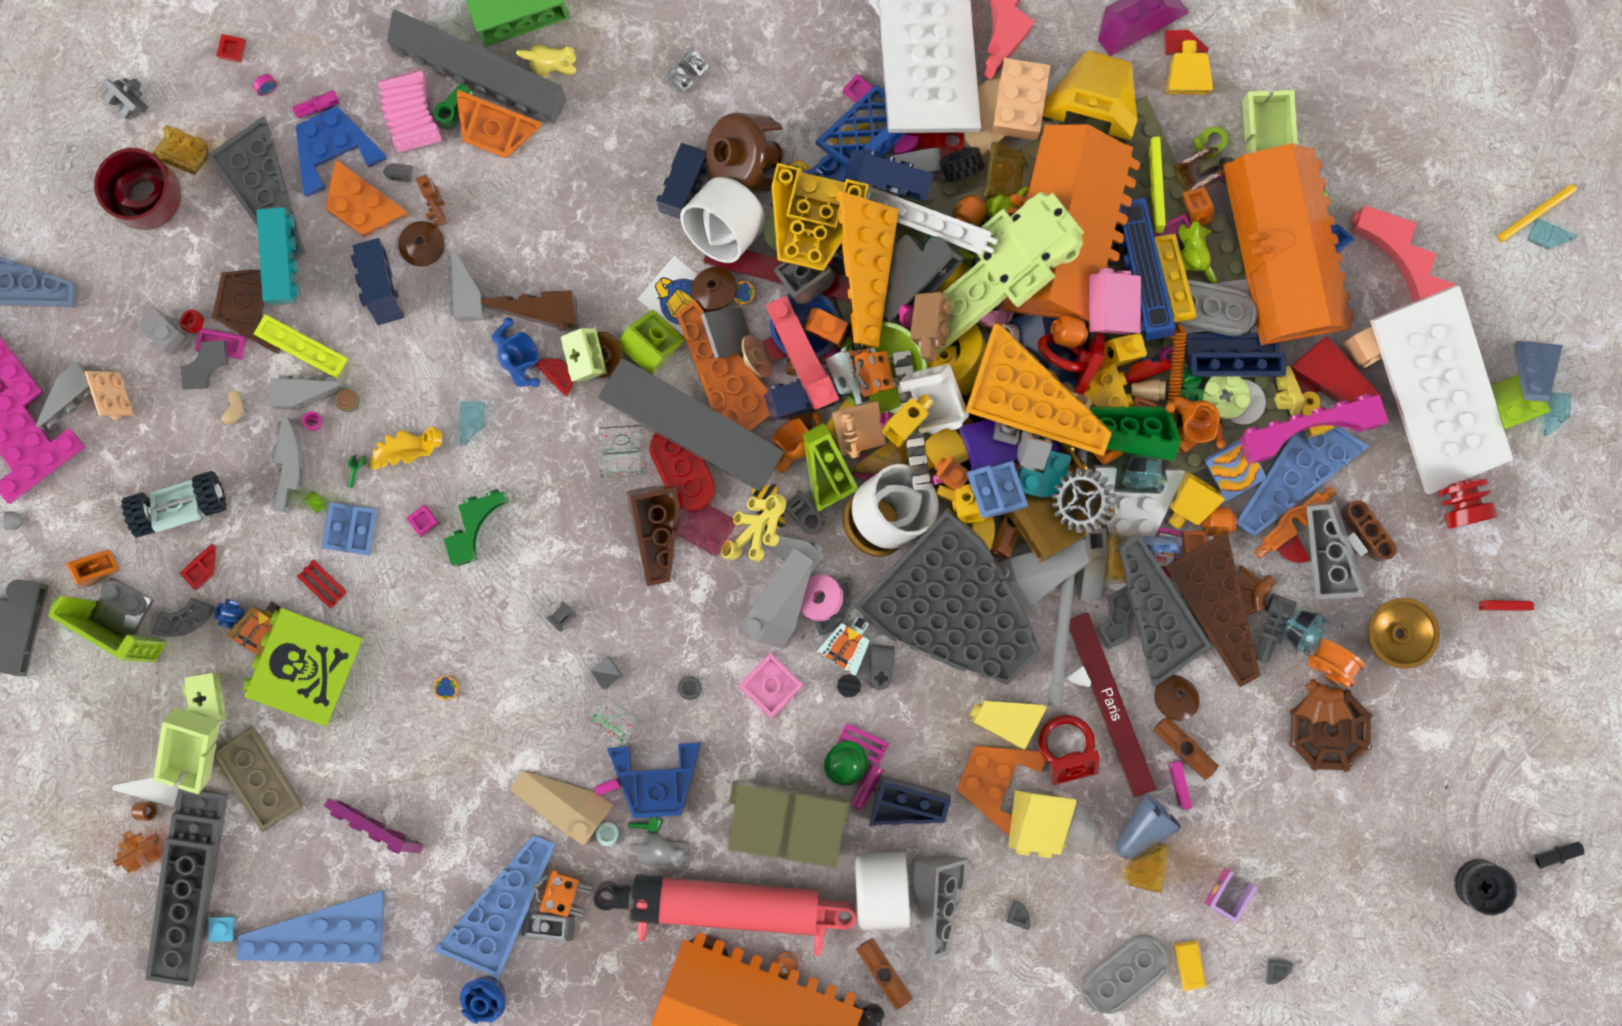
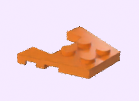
M974 746L956 790L1009 836L1012 814L999 808L1017 764L1041 773L1046 760L1040 751Z

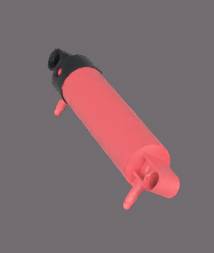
M636 874L632 890L630 885L603 881L598 885L593 898L596 907L603 911H608L612 908L628 910L629 905H631L630 918L632 922L638 923L639 941L646 940L648 924L659 923L815 936L814 954L820 956L822 954L826 928L849 929L853 927L856 921V911L853 904L847 901L818 899V890L667 878L658 875ZM609 892L613 898L606 900L601 896V893ZM847 911L851 914V917L842 919L839 917V914Z

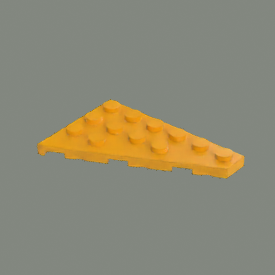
M994 323L965 412L1104 456L1111 436V430L1000 323Z

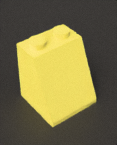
M981 701L980 704H974L969 716L972 717L971 723L1025 750L1047 707L1038 704Z
M1015 790L1008 847L1016 849L1015 854L1030 856V851L1038 852V856L1044 858H1052V854L1061 855L1076 806V799Z

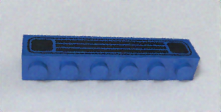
M1146 199L1132 200L1130 207L1120 205L1119 212L1128 217L1127 224L1119 225L1116 223V226H1119L1120 233L1124 235L1123 242L1119 243V246L1124 247L1125 255H1123L1125 269L1129 268L1131 275L1141 276L1140 334H1144L1145 341L1173 336L1175 324Z

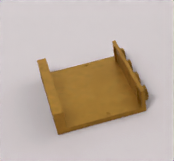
M1059 442L1062 450L1060 453L1072 456L1068 472L1073 471L1076 475L1077 469L1082 468L1085 473L1087 466L1082 460L1077 458L1074 447ZM1080 481L1081 486L1085 487L1088 492L1098 489L1089 481ZM1074 487L1068 493L1067 504L1074 498L1072 490ZM1024 493L1028 507L1007 513L1040 563L1090 534L1085 531V528L1081 533H1078L1076 526L1073 530H1069V521L1066 524H1061L1060 521L1063 515L1055 516V512L1060 510L1059 507H1052V503H1058V498H1053L1052 496L1036 497ZM1082 495L1083 500L1080 501V503L1077 505L1086 504L1088 498L1092 496L1087 497ZM1102 498L1097 499L1095 502V514L1100 510ZM1109 507V510L1114 513V515H1113V517H1114V516L1116 515L1115 512H1114V511H1115V508H1114V507ZM1081 509L1071 511L1076 518L1083 521L1089 520L1088 516L1084 515ZM1105 515L1108 522L1112 520L1113 517Z

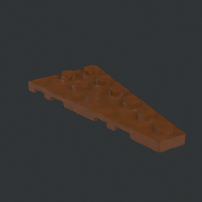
M1226 530L1165 567L1238 686L1242 687L1261 675L1228 531Z

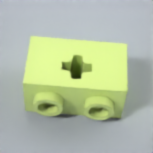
M581 328L561 337L571 381H589L607 373L596 329Z
M209 673L184 678L185 683L182 689L188 701L186 711L217 721L226 720L220 674ZM206 696V701L200 702V698Z

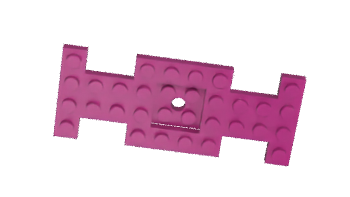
M0 335V455L12 470L0 480V494L8 504H12L85 449L86 446L71 428H68L51 441L45 431L36 426L37 421L29 412L28 405L44 394V391Z

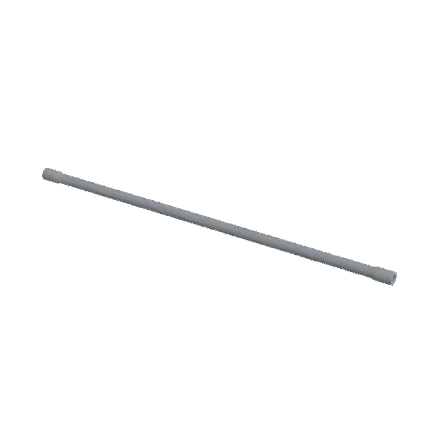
M1089 332L1088 346L1095 332ZM1077 447V458L1082 460L1087 466L1088 451ZM1075 575L1062 582L1048 706L1062 707L1063 681Z

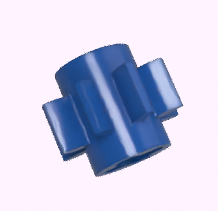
M225 599V603H218L214 612V618L219 620L218 625L232 629L234 624L236 625L244 617V609L240 608L241 603L230 599Z

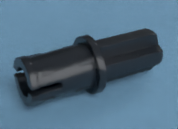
M1574 842L1562 847L1554 846L1552 850L1535 854L1534 858L1538 868L1543 869L1557 863L1564 864L1566 860L1582 856L1585 852L1580 842Z

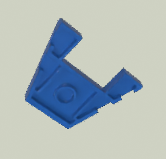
M338 106L296 125L302 187L306 197L325 189L316 170L317 166L357 147L369 168L387 159L386 155Z
M700 742L678 744L679 769L631 771L630 747L608 748V754L612 759L615 772L622 785L633 818L682 815L700 749Z

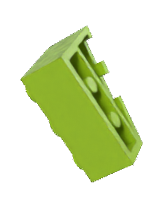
M824 423L804 433L803 439L811 498L816 510L819 512L856 492L858 486Z

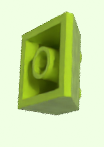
M651 310L629 325L619 340L622 351L650 374L663 367L686 342V339L654 310Z
M1519 374L1491 385L1504 430L1551 412L1547 402L1523 400Z

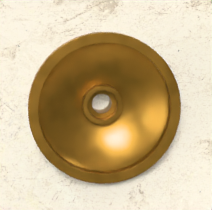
M854 495L850 497L845 504L842 520L845 533L851 543L861 552L873 557H885L897 551L900 547L893 549L878 547L869 542L859 532L852 515ZM881 499L878 503V509L885 520L888 522L897 521L894 507L889 502Z
M1396 598L1383 603L1375 610L1368 624V640L1371 649L1382 662L1391 667L1409 669L1420 666L1433 656L1439 644L1440 630L1436 617L1426 605L1414 599ZM1397 630L1402 632L1401 638L1396 637L1395 633Z

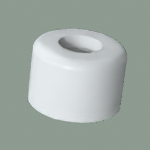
M716 177L708 181L682 209L680 215L682 227L691 242L707 256L724 263H732L738 260L762 233L766 225L764 209L756 196L741 183L727 177Z
M904 464L890 465L878 472L858 488L852 501V515L859 532L872 544L886 549L904 546L927 531L935 522L938 514V498L933 485L931 484V489L914 491L910 466ZM881 499L889 502L894 507L897 521L888 522L885 520L878 509V503Z
M905 851L861 853L855 858L859 927L862 930L909 928V894Z

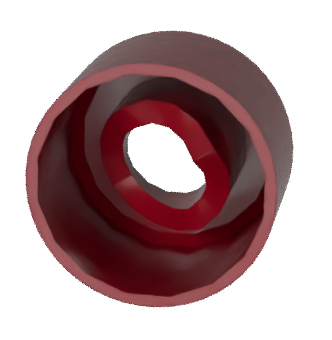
M139 148L118 150L103 160L96 172L94 192L97 201L107 213L128 227L138 230H151L161 227L172 219L179 208L181 187L178 178L168 166L146 150ZM148 180L154 184V191L146 199L141 201L131 200L132 189L137 183Z

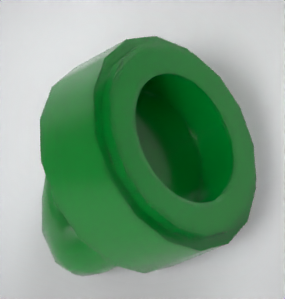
M1183 368V372H1181L1183 374L1181 376L1183 378L1181 380V388L1196 389L1200 385L1202 377H1191L1189 368Z

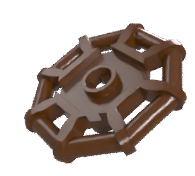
M1347 688L1342 690L1344 694L1343 700L1359 716L1352 720L1342 719L1336 722L1333 727L1337 728V732H1334L1332 737L1326 732V727H1329L1328 722L1322 721L1313 724L1308 717L1296 715V711L1305 699L1289 712L1291 714L1289 746L1293 747L1311 766V770H1341L1348 772L1350 767L1368 750L1371 751L1373 747L1371 745L1372 712L1369 713L1351 694V690ZM1301 720L1307 721V736L1300 737ZM1357 723H1361V739L1356 738ZM1310 742L1318 750L1315 757L1303 744ZM1353 743L1359 746L1346 757L1344 753L1347 750L1346 748ZM1325 753L1337 754L1338 761L1323 760Z

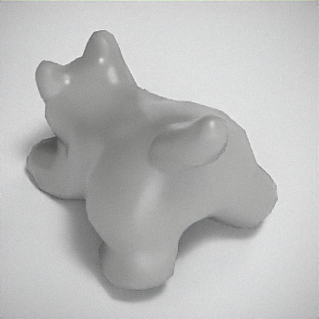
M647 831L643 834L642 843H632L629 845V849L639 853L637 859L641 864L646 866L662 864L675 871H682L684 868L683 864L688 860V855L685 851L689 849V844L683 841H665L657 831Z

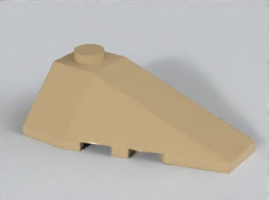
M524 770L510 789L516 796L582 846L589 842L596 829L614 806L601 795L597 796L595 791Z

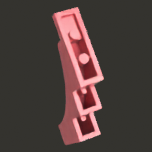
M989 0L993 25L991 41L987 50L991 55L985 63L987 69L984 75L990 80L1002 68L1004 58L1009 59L1030 34L1035 23L1034 20L1016 8L1021 0Z
M1366 205L1353 213L1350 224H1353L1351 232L1374 243L1392 259L1407 283L1412 302L1456 285L1455 283L1430 275L1437 253L1410 245L1417 225L1416 222Z
M784 296L766 304L765 306L792 367L795 369L803 389L806 390L814 410L837 401L839 398L830 377L825 373L788 297Z

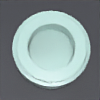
M612 822L602 823L596 829V840L603 846L615 844L620 836L619 828Z

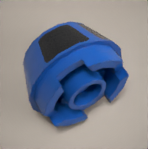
M488 975L480 976L468 982L460 992L459 1000L463 1008L462 1014L475 1024L478 1022H489L490 1024L502 1016L505 1010V988L497 978Z

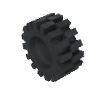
M976 146L954 150L955 152H950L948 156H943V159H940L945 180H949V182L953 180L959 181V179L964 180L968 176L972 177L973 174L980 173L984 169L983 167H985L980 150Z

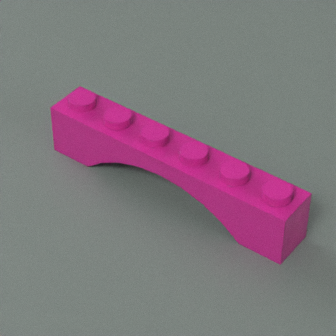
M1370 394L1362 395L1356 398L1357 401L1353 403L1345 400L1334 404L1335 408L1326 410V407H1321L1311 411L1312 415L1304 417L1303 413L1290 417L1288 422L1281 423V420H1276L1268 423L1267 428L1259 430L1257 426L1245 430V434L1239 438L1247 465L1271 459L1290 437L1308 428L1339 426L1361 433L1383 426L1389 421L1380 395L1373 397Z

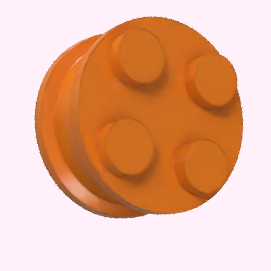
M1320 638L1318 640L1320 646L1314 655L1308 656L1307 660L1309 662L1307 665L1317 672H1324L1326 674L1325 678L1333 684L1337 685L1339 683L1347 688L1353 687L1355 684L1354 677L1359 669L1364 670L1366 664L1340 645Z

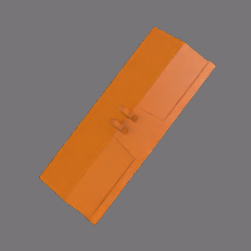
M1089 124L1044 126L1027 197L1012 194L1010 201L1022 207L1027 200L1039 192L1047 195L1053 193L1083 229V245L1078 257L1072 262L1062 263L1054 268L1049 267L1055 277L1020 307H1016L1010 298L1007 297L1003 300L1001 311L1057 319L1063 315H1069L1089 323V275L1099 273V269H1110L1107 267L1108 260L1117 262L1120 257L1119 252L1111 249L1112 242L1122 243L1124 235L1116 231L1115 227L1116 223L1126 225L1128 217L1119 212L1120 205L1130 207L1132 203V198L1123 194L1124 187L1133 189L1136 185V180L1127 175L1128 169L1136 171L1140 167V162L1131 157L1132 146L1123 144ZM1009 208L1007 213L1011 217L1018 209Z
M1291 143L1244 154L1232 162L1223 164L1250 297L1253 303L1255 302L1258 310L1256 325L1260 345L1353 329L1351 320L1355 318L1354 312L1348 309L1347 301L1350 300L1349 291L1344 290L1343 282H1346L1345 272L1340 271L1339 263H1342V256L1340 253H1336L1335 244H1338V237L1336 234H1332L1331 226L1334 225V219L1332 215H1328L1327 207L1330 206L1329 197L1324 196L1323 188L1327 187L1326 181L1320 177L1319 170L1323 168L1322 162L1316 158L1314 148Z
M697 933L693 943L686 940L682 941L651 1026H857L863 1010L853 1006L856 999L855 993L847 992L844 1002L834 999L837 987L832 984L828 985L825 995L815 992L819 982L817 978L810 977L805 988L797 984L800 975L799 971L792 969L787 980L778 977L781 969L780 964L773 962L767 973L759 969L762 962L761 956L753 955L750 965L740 962L744 953L742 949L734 948L732 956L729 958L722 955L725 946L723 941L716 940L711 951L703 947L706 935Z

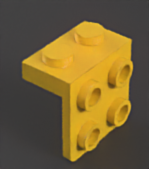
M1113 366L1095 373L1085 392V395L1092 400L1090 407H1134L1131 394H1125L1123 388L1124 385H1127L1123 371L1118 372L1117 367Z

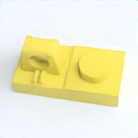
M1286 366V376H1278L1275 379L1276 389L1280 390V392L1276 393L1274 401L1278 409H1289L1291 416L1300 414L1304 397L1291 366Z

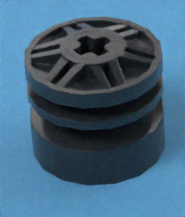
M1473 859L1465 862L1458 869L1454 878V888L1461 901L1484 915L1496 916L1506 912L1513 905L1517 897V885L1513 876L1506 869L1485 859Z

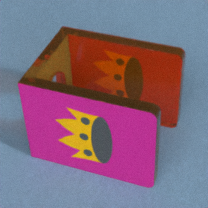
M1207 147L1173 167L1185 192L1201 187L1206 189L1226 178L1225 172L1219 171L1196 184L1189 170L1193 165L1218 152V147Z

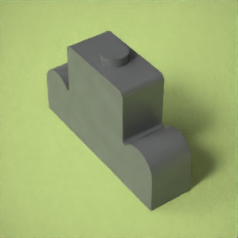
M906 234L893 246L888 279L891 288H887L883 314L890 322L903 326L899 321L900 315L898 314L901 305H914L915 294L934 293L965 260V257L955 245L940 237L930 238L924 246L921 241Z
M13 580L8 584L6 595L9 600L0 599V673L27 676L49 585L26 580Z

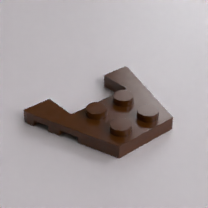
M261 269L222 272L212 318L266 349L279 354V348L254 335L260 323L264 306Z

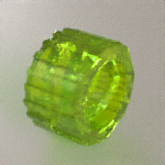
M311 491L304 497L306 503L316 513H319L326 507L325 502L315 491Z

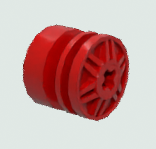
M1487 478L1467 479L1452 483L1444 489L1438 490L1439 496L1450 494L1451 497L1449 500L1442 501L1441 506L1453 505L1454 510L1444 514L1448 529L1498 517L1494 502L1482 503L1481 498L1491 494V490L1479 492L1478 487L1489 484Z

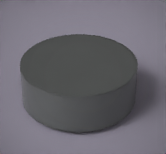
M684 677L678 684V692L686 700L697 698L702 690L700 681L695 677Z

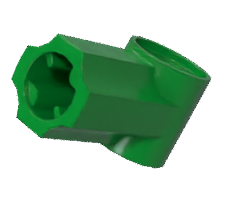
M461 83L444 102L437 104L434 108V116L439 126L443 129H452L458 122L457 91L460 90L475 96L469 88ZM446 112L451 113L449 118L441 119L442 114Z

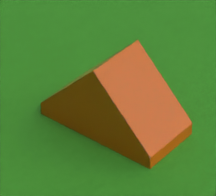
M109 549L65 564L76 585L90 587L119 570Z

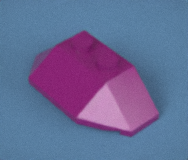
M1118 0L1105 7L1098 42L1107 54L1112 56L1189 14V11L1180 0Z

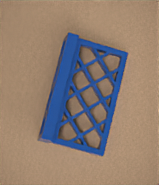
M876 84L816 140V145L848 168L850 160L843 155L842 151L856 150L862 152L863 148L875 151L876 156L881 157L906 133H888L885 90ZM878 94L884 99V103H871V99ZM872 109H885L886 116H872ZM859 110H869V117H856V113ZM886 122V127L873 130V123ZM857 123H870L871 130L857 131ZM844 124H854V131H841V127ZM871 136V141L858 144V137ZM855 137V144L842 145L841 138ZM829 138H839V145H828L825 141Z

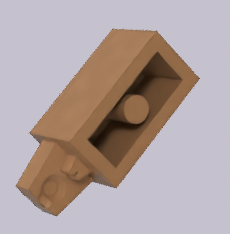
M941 292L915 294L910 339L919 345L921 358L925 359V361H936L938 348L946 346L947 337L950 333L949 316L952 313V303Z

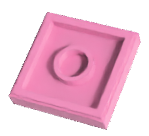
M771 652L738 685L771 719L804 686Z

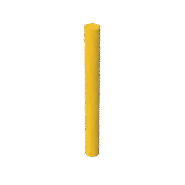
M1571 183L1498 234V240L1503 243L1576 192V186Z

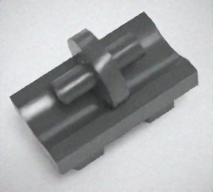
M123 78L121 81L117 80L115 82L106 79L103 85L107 90L103 99L111 105H117L119 101L124 103L119 110V114L125 119H133L138 112L145 113L149 108L139 98L142 96V92L139 90L141 82L137 79L129 81L127 78Z

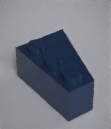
M682 142L672 162L669 178H665L663 185L666 186L662 196L658 194L656 199L659 212L680 219L682 209L692 200L695 193L697 194L701 190L703 181H701L702 174L708 171L706 151Z
M863 148L862 152H852L845 178L869 184V186L901 196L927 201L934 174L914 168V164L906 161L897 163L895 162L896 158L882 154L881 157H877L875 151Z
M376 238L352 245L354 255H351V260L354 268H357L358 274H355V279L358 287H361L362 293H359L362 306L368 308L377 325L403 319V311L398 306L396 300L399 296L397 290H394L393 274L381 240Z
M831 372L826 374L830 377L839 399L817 410L836 406L849 396V394H840L838 392ZM799 379L787 385H783V383L773 385L764 395L772 422L817 411L814 410L807 392L803 389Z
M882 775L869 827L888 824L945 823L951 795Z

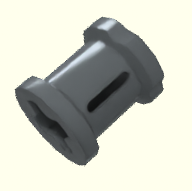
M564 601L560 603L561 606L551 616L548 615L546 617L560 632L564 630L563 627L573 617L576 618L578 616Z

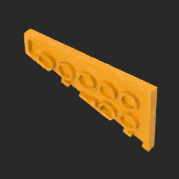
M842 191L836 192L837 201H840L841 208L839 223H842L844 233L842 248L846 276H849L850 283L848 298H851L853 308L851 323L854 343L878 348L899 209Z

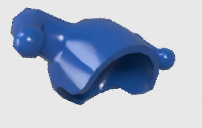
M510 317L505 318L503 324L492 334V340L498 347V361L505 370L509 371L513 382L517 386L538 387L540 385L538 378L528 379L525 376L526 369L532 367L539 360L538 349L531 337L525 332H519L507 337V329L513 326L514 321Z

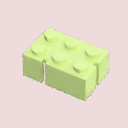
M1294 90L1273 91L1270 96L1269 91L1248 92L1242 100L1244 141L1248 142L1245 146V154L1291 143L1298 145Z
M174 708L162 722L153 780L174 787L183 774L188 771L187 775L179 783L178 788L199 794L211 778L217 744L215 741L218 738L220 721Z

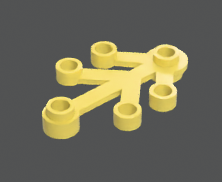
M770 495L766 500L755 496L750 497L747 503L748 509L756 512L764 509L765 511L760 516L748 515L740 511L734 514L733 523L735 525L743 527L746 524H750V526L735 542L731 540L723 542L720 549L723 558L729 560L739 558L742 553V547L753 537L748 556L750 560L761 561L764 557V550L760 547L767 521L768 527L767 532L764 534L763 542L771 547L778 544L779 536L775 533L777 521L786 508V501L782 495Z

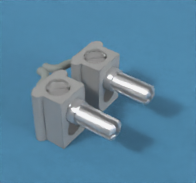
M693 47L689 48L680 58L681 61L674 64L664 75L678 92L682 91L685 93L693 84L691 78L687 76L679 65L684 64L693 76H701L709 67L707 62Z

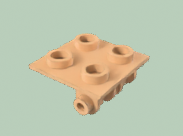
M85 372L99 416H109L112 418V421H117L122 418L121 416L134 415L120 372Z
M878 401L832 412L841 456L848 454L850 458H856L862 450L886 444L884 434L881 432L883 426L880 425L881 416Z

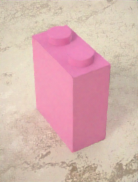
M1099 269V273L1089 275V332L1118 335L1141 333V276L1131 275V271H1117V273H1113V269Z

